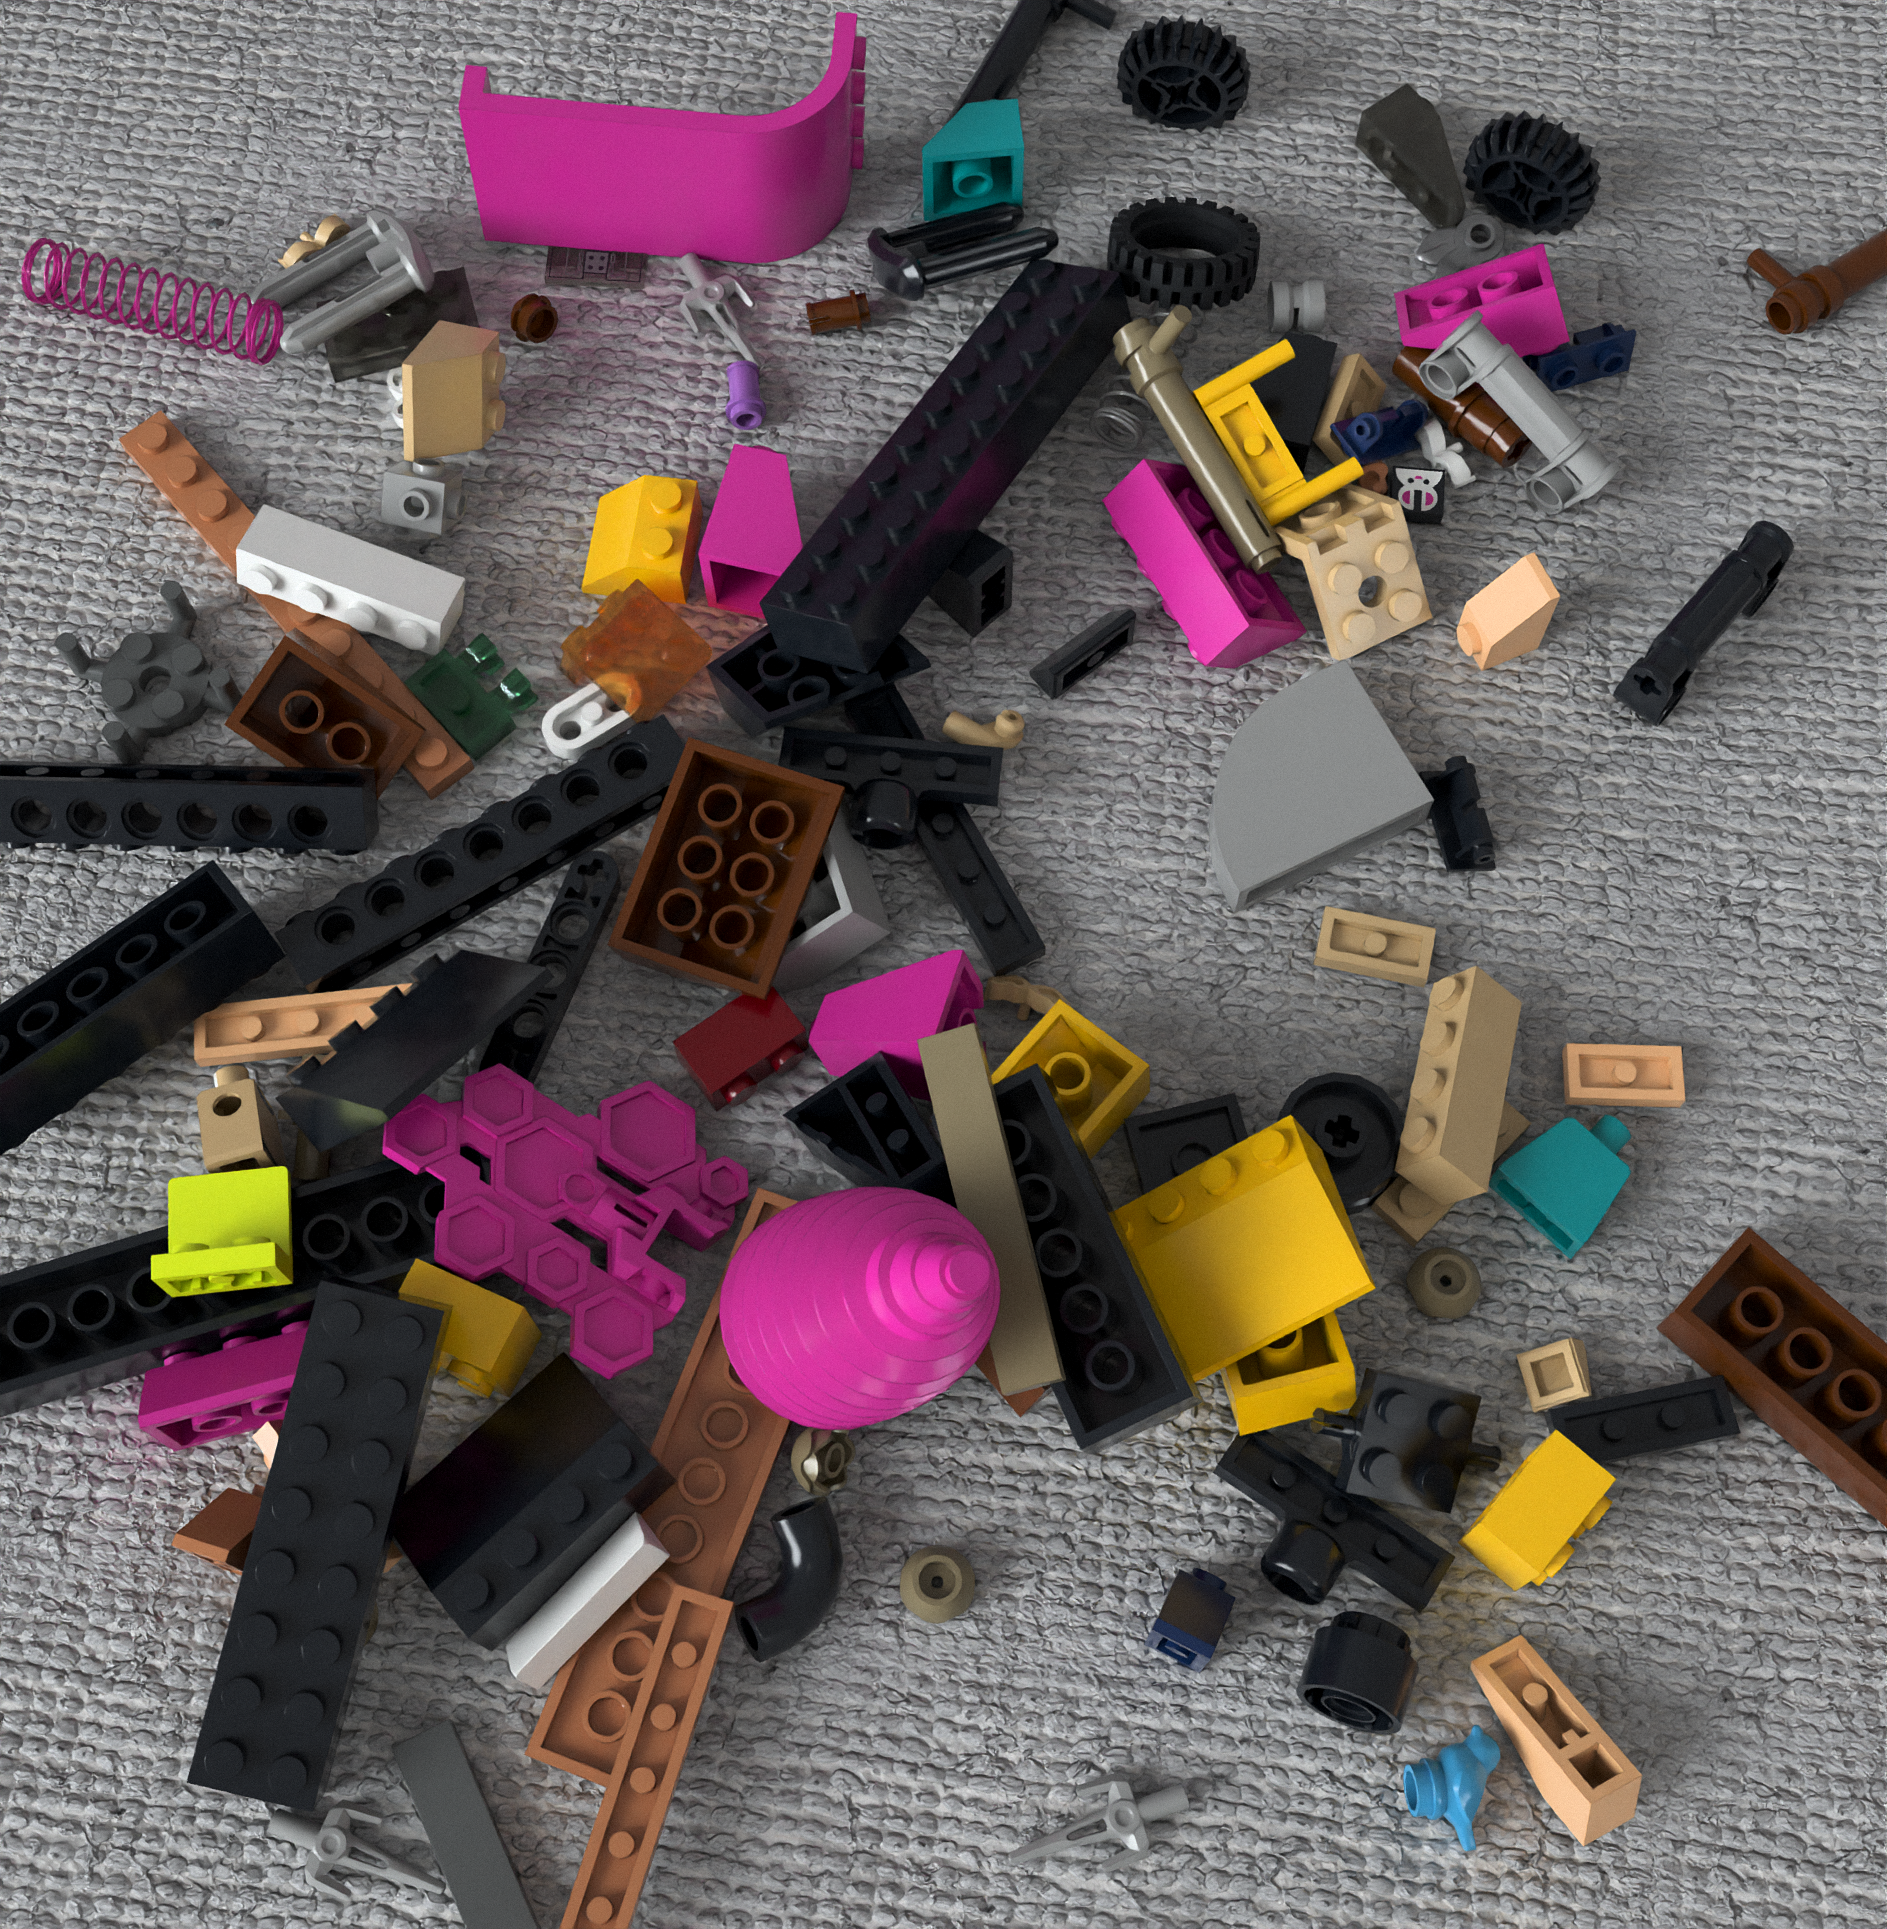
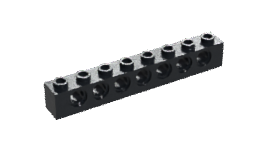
M664 714L652 721H641L629 728L624 737L604 748L596 747L588 750L578 759L577 763L558 774H547L540 777L530 786L529 790L510 801L504 800L492 804L482 813L481 817L462 828H451L442 832L435 838L433 844L412 856L404 855L394 859L385 867L383 872L364 883L358 882L344 887L336 894L335 899L314 911L307 910L294 915L287 921L285 927L274 934L310 994L347 990L574 861L581 854L597 848L658 813L685 745ZM632 768L645 770L637 778L627 779L621 777L627 770ZM589 794L598 796L589 805L579 806L574 804L581 796ZM539 821L550 823L541 832H526L533 823ZM488 849H502L500 854L494 859L487 861L478 859ZM440 876H453L451 882L442 888L430 887L431 883ZM404 903L402 909L395 915L381 916L383 910L388 905ZM346 930L355 931L347 942L338 945L332 944L333 939L340 932Z
M0 761V842H3V846L6 848L20 849L33 846L36 843H57L59 848L65 850L82 849L91 844L112 845V848L118 851L137 850L145 845L166 846V849L172 852H188L199 847H221V850L226 853H244L253 848H275L277 853L286 855L303 853L308 849H330V852L334 855L349 856L367 850L379 832L374 769ZM34 800L43 802L49 808L51 815L41 812L36 807ZM88 801L99 804L104 809L106 816L95 813L89 806ZM142 802L154 805L160 811L161 817L149 814ZM197 803L209 806L215 812L217 819L203 815L199 811ZM251 804L260 805L267 809L272 820L262 819L257 816L252 810ZM310 805L321 809L326 815L327 821H320L311 817L305 806Z

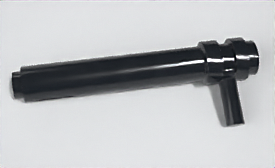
M1019 0L943 127L966 103L983 102L990 99L1005 100L1048 27L1061 17L1065 8L1107 30H1110L1118 12L1096 0Z

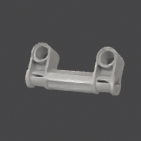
M1477 309L1455 328L1421 363L1419 367L1420 378L1430 392L1446 400L1453 399L1475 381L1479 383L1547 457L1525 481L1524 490L1532 504L1543 512L1552 515L1559 514L1581 499L1586 500L1598 492L1618 473L1621 467L1616 461H1607L1589 441L1591 435L1589 431L1576 420L1508 343L1502 345L1481 322L1483 315Z

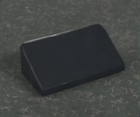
M1130 608L1110 612L1102 616L1029 671L1030 677L1052 700L1054 698L1057 699L1133 642L1136 613Z

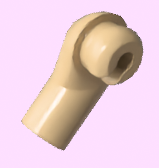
M954 710L946 719L942 733L960 744L1001 747L1004 751L1015 748L1024 737L1022 731L1025 722L1018 712L1003 710L996 717V721L980 725Z

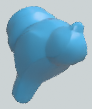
M1474 1725L1470 1735L1463 1742L1452 1743L1442 1748L1435 1760L1421 1758L1419 1763L1407 1764L1404 1768V1793L1411 1815L1413 1817L1426 1816L1429 1820H1437L1442 1815L1445 1816L1455 1827L1461 1846L1465 1851L1476 1850L1472 1822L1481 1802L1487 1778L1496 1769L1501 1758L1497 1742L1491 1736L1484 1733L1479 1725Z

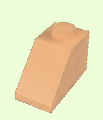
M1535 552L1521 558L1466 602L1457 626V638L1464 653L1474 657L1481 671L1538 649L1561 596Z

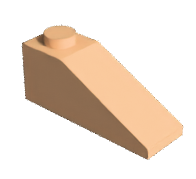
M1522 1635L1471 1661V1670L1543 1798L1583 1847L1634 1818L1642 1774Z

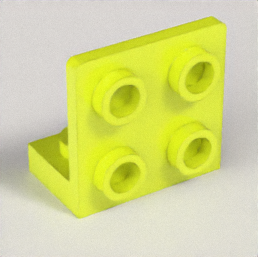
M285 1166L170 1179L168 1182V1254L151 1255V1280L171 1297L293 1284L290 1171Z

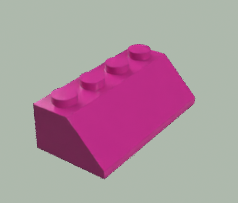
M1143 459L1102 500L1112 516L1111 524L1114 530L1129 543L1137 556V567L1147 579L1153 582L1163 598V609L1171 619L1180 625L1189 640L1188 648L1191 654L1204 666L1235 669L1300 638L1307 632L1269 571L1257 575L1253 568L1247 569L1186 466Z
M310 1320L286 1325L281 1329V1335L259 1340L256 1336H245L229 1340L223 1344V1350L201 1356L198 1352H185L166 1358L164 1366L147 1370L145 1373L138 1412L139 1428L173 1451H179L260 1429L267 1421L284 1419Z

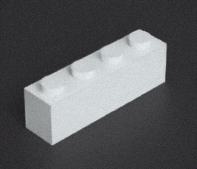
M263 504L236 548L238 584L244 585L259 594H268L293 603L308 612L320 613L347 623L357 630L369 631L396 641L411 650H420L439 657L462 614L465 578Z

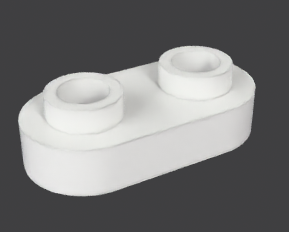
M618 673L608 674L554 705L547 711L542 721V733L549 750L560 758L577 759L588 750L600 747L631 728L640 720L644 711V701L640 687L635 680L627 675ZM615 703H623L626 705L625 708L619 712H612L609 710L610 706ZM571 730L581 732L575 739L567 740L563 738Z

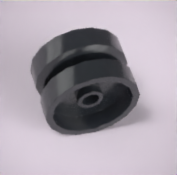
M1333 1072L1308 1079L1290 1093L1279 1112L1276 1122L1289 1115L1295 1118L1322 1149L1347 1215L1360 1213L1374 1203L1383 1193L1395 1171L1400 1137L1404 1128L1399 1108L1380 1086L1359 1075ZM1332 1143L1337 1144L1341 1148L1333 1146Z

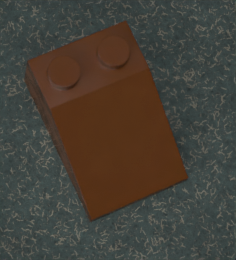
M297 628L292 629L283 637L224 724L286 767L374 769L377 800L427 730L342 659Z

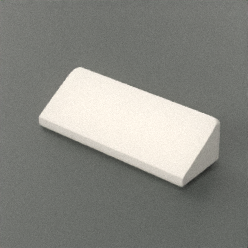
M635 1512L505 1644L510 1669L516 1680L539 1690L670 1556L640 1514Z

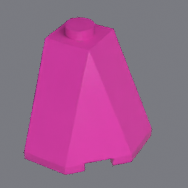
M951 950L826 994L817 1018L811 1023L808 1041L829 1074L838 1077L843 1076L880 1051L910 1096L931 1102L917 1039L971 1023L977 1025L974 1009L984 1008L983 985L964 950ZM982 1041L986 1055V1041Z

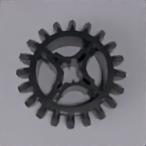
M1181 15L1178 21L1172 22L1167 17L1162 16L1158 24L1145 21L1141 30L1132 31L1130 38L1125 43L1124 50L1120 52L1117 88L1122 92V102L1132 105V114L1136 116L1146 115L1150 125L1157 122L1165 125L1167 128L1173 127L1180 128L1181 130L1195 128L1201 133L1207 125L1221 129L1225 120H1234L1236 112L1242 108L1243 102L1247 98L1251 71L1249 70L1250 63L1246 59V49L1236 45L1235 35L1223 36L1221 25L1210 28L1204 25L1202 18L1195 23L1187 21Z
M1524 110L1518 117L1506 112L1499 120L1491 119L1488 125L1483 127L1479 136L1476 135L1472 141L1462 172L1468 177L1465 187L1475 192L1473 202L1484 204L1487 207L1488 215H1496L1502 219V222L1510 223L1519 229H1530L1535 235L1545 229L1550 234L1557 236L1562 229L1572 230L1575 224L1581 221L1585 214L1589 213L1601 181V177L1598 174L1600 162L1591 158L1593 147L1579 143L1580 133H1568L1563 129V121L1557 125L1547 121L1544 113L1538 119H1533Z

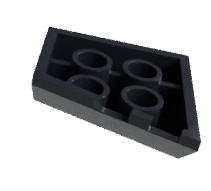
M766 625L705 667L723 710L753 738L914 676L930 668L931 664L925 655L898 633L867 674L779 651L770 628Z

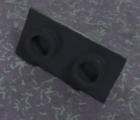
M1455 756L1445 761V771H1421L1419 776L1434 799L1429 812L1447 872L1494 871L1496 869L1494 850L1498 847V842L1492 835L1485 809L1478 808L1476 803L1481 796L1474 776L1476 773L1474 764L1468 763L1465 756Z

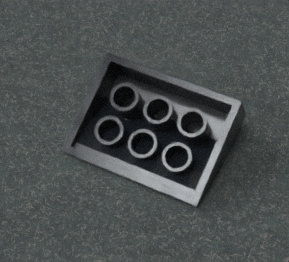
M460 950L444 960L435 953L410 973L415 982L404 992H401L395 986L369 1006L375 1016L363 1026L357 1020H354L332 1036L328 1043L334 1050L319 1061L313 1054L292 1069L285 1076L291 1085L275 1099L319 1153L392 1119L555 976L547 967L467 950Z
M563 1351L403 1495L393 1536L431 1593L467 1638L492 1652L554 1595L635 1512L641 1515L677 1480Z

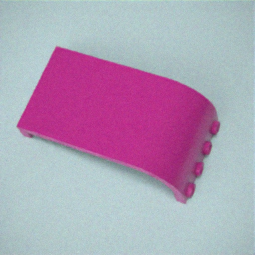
M836 12L831 60L828 70L819 85L807 97L793 106L764 115H729L492 94L487 67L466 65L458 109L484 239L486 241L635 254L643 253L646 255L681 258L687 253H695L699 259L738 263L779 261L796 256L812 248L822 241L841 220L850 198L853 169L862 170L864 139L855 137L863 138L865 106H857L856 104H864L866 72H857L856 69L864 70L866 37L857 36V14Z

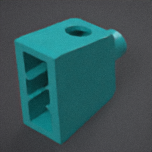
M1604 1115L1590 1131L1575 1118L1568 1116L1505 1160L1491 1177L1489 1187L1571 1260L1590 1238L1632 1172L1629 1166L1616 1155L1631 1139V1134L1621 1121L1611 1115Z

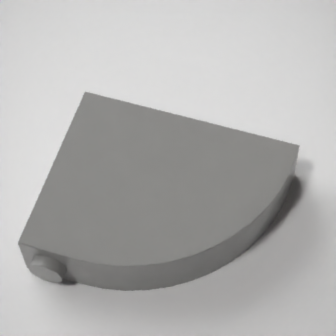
M1346 659L1329 667L1326 664H1319L1310 668L1298 681L1280 690L1262 703L1243 723L1226 750L1216 780L1208 829L1213 868L1220 888L1234 914L1426 821L1434 799Z

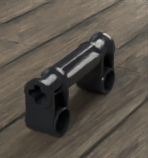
M1757 521L1747 531L1738 550L1734 549L1722 560L1721 564L1678 614L1657 635L1645 658L1641 657L1627 670L1626 675L1616 687L1612 696L1658 727L1683 697L1687 690L1685 686L1700 660L1740 613L1750 619L1778 584L1779 579L1777 578L1794 550L1792 539L1787 532L1780 526L1768 521Z

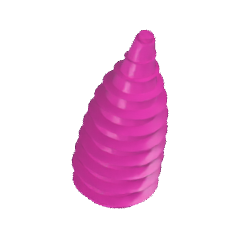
M859 1187L833 1191L802 1200L780 1211L759 1225L741 1243L728 1266L721 1287L719 1317L722 1339L729 1360L742 1383L761 1403L779 1416L802 1426L823 1430H851L892 1419L930 1402L933 1398L949 1389L977 1361L989 1341L999 1311L1001 1293L999 1270L993 1252L984 1236L956 1208L938 1198L914 1190L895 1187Z

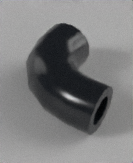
M816 1497L799 1502L779 1511L770 1519L781 1551L782 1565L780 1574L773 1586L762 1594L736 1605L734 1611L743 1642L750 1654L759 1663L791 1649L817 1629L837 1597L844 1561L838 1526L826 1497Z

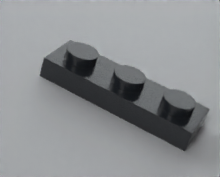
M1723 1375L1549 1409L1544 1414L1550 1434L1557 1429L1599 1465L1734 1438L1741 1433Z

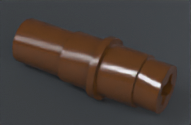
M1405 346L1395 359L1392 367L1393 375L1428 404L1429 409L1448 424V431L1455 438L1463 437L1484 456H1490L1502 468L1514 465L1525 455L1533 442L1479 383L1475 381L1453 399H1441L1426 388L1419 375L1421 363L1435 349Z

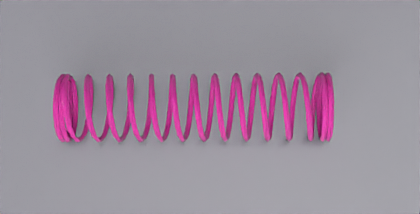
M46 237L38 239L30 246L22 265L21 281L23 291L28 300L41 305L51 303L53 307L59 310L69 308L71 312L77 315L87 313L89 317L95 320L105 318L107 322L113 325L124 323L125 327L131 330L142 328L149 335L160 333L167 340L178 337L179 341L185 345L196 342L198 347L204 350L215 348L222 355L233 352L236 358L240 360L250 358L251 362L261 366L271 361L280 346L279 341L283 335L284 320L281 307L275 300L262 297L256 300L252 306L251 299L246 292L239 294L234 300L229 288L225 287L215 294L214 288L209 282L202 284L197 290L196 283L191 277L184 279L179 285L176 275L172 272L165 274L161 279L158 270L154 267L142 273L140 265L136 262L124 268L122 260L118 257L112 258L106 263L104 256L99 252L92 254L88 258L86 251L79 247L70 253L65 243L57 244ZM48 244L52 250L49 252L44 268L45 293L40 297H36L30 282L31 269L39 249L43 245ZM61 247L64 248L65 251H66V253H67V260H66V263H65V265H64L63 275H62V266H63L62 254H61V251H60V249H59V248H61ZM80 252L85 259L80 289L74 299L69 302L67 282L70 277L72 258L76 253ZM53 257V273L50 283L48 284L50 262ZM98 257L103 264L98 294L92 304L87 307L85 287L89 276V266L94 258ZM117 262L121 269L117 296L106 312L103 303V291L106 286L107 272L109 267ZM135 267L139 273V283L133 306L127 315L124 316L121 296L124 290L125 278L129 270ZM153 272L157 278L154 303L149 314L142 321L140 298L143 284L148 274ZM61 276H62V285H61V287L59 288V290L57 291V293L55 294V292H56V290H57V288H58V286H59ZM171 277L175 283L173 305L167 319L160 326L158 318L160 294L163 284L167 278ZM190 282L193 287L191 310L185 324L179 331L177 326L178 299L184 285ZM208 287L211 292L209 315L203 329L197 336L195 329L197 302L204 288ZM62 292L65 305H60L54 301ZM226 292L229 296L228 316L223 331L215 341V309L219 298ZM80 296L84 307L82 310L72 306L78 301ZM244 297L247 300L245 326L236 344L233 345L232 323L234 312L238 302ZM98 301L102 312L100 315L90 311L96 306ZM116 306L118 308L120 319L114 320L108 316L111 312L114 311ZM269 306H272L274 310L272 339L266 353L262 358L258 359L256 352L259 350L267 334L270 322ZM266 310L263 331L255 346L258 325ZM134 311L139 323L136 325L126 321ZM154 314L157 329L150 330L145 327V324L149 322ZM172 319L175 334L168 335L163 332V329L167 327ZM190 324L194 339L186 340L182 338L181 334L185 332ZM209 328L212 344L205 345L199 339L203 337ZM227 333L230 349L223 350L217 344L222 341ZM246 336L248 354L241 355L235 349L240 346Z

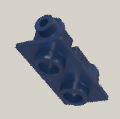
M1607 322L1602 324V326L1574 333L1573 343L1575 346H1570L1569 342L1560 344L1554 351L1547 354L1523 356V361L1531 370L1536 371V376L1551 392L1564 390L1571 386L1628 371L1637 332L1635 329L1625 331L1622 325L1614 326L1613 323Z
M1410 399L1404 401L1396 410L1391 406L1373 412L1361 413L1356 417L1332 423L1330 428L1340 440L1343 451L1350 458L1354 456L1361 467L1418 450L1421 444L1414 435L1425 425L1429 413L1427 407L1422 402Z

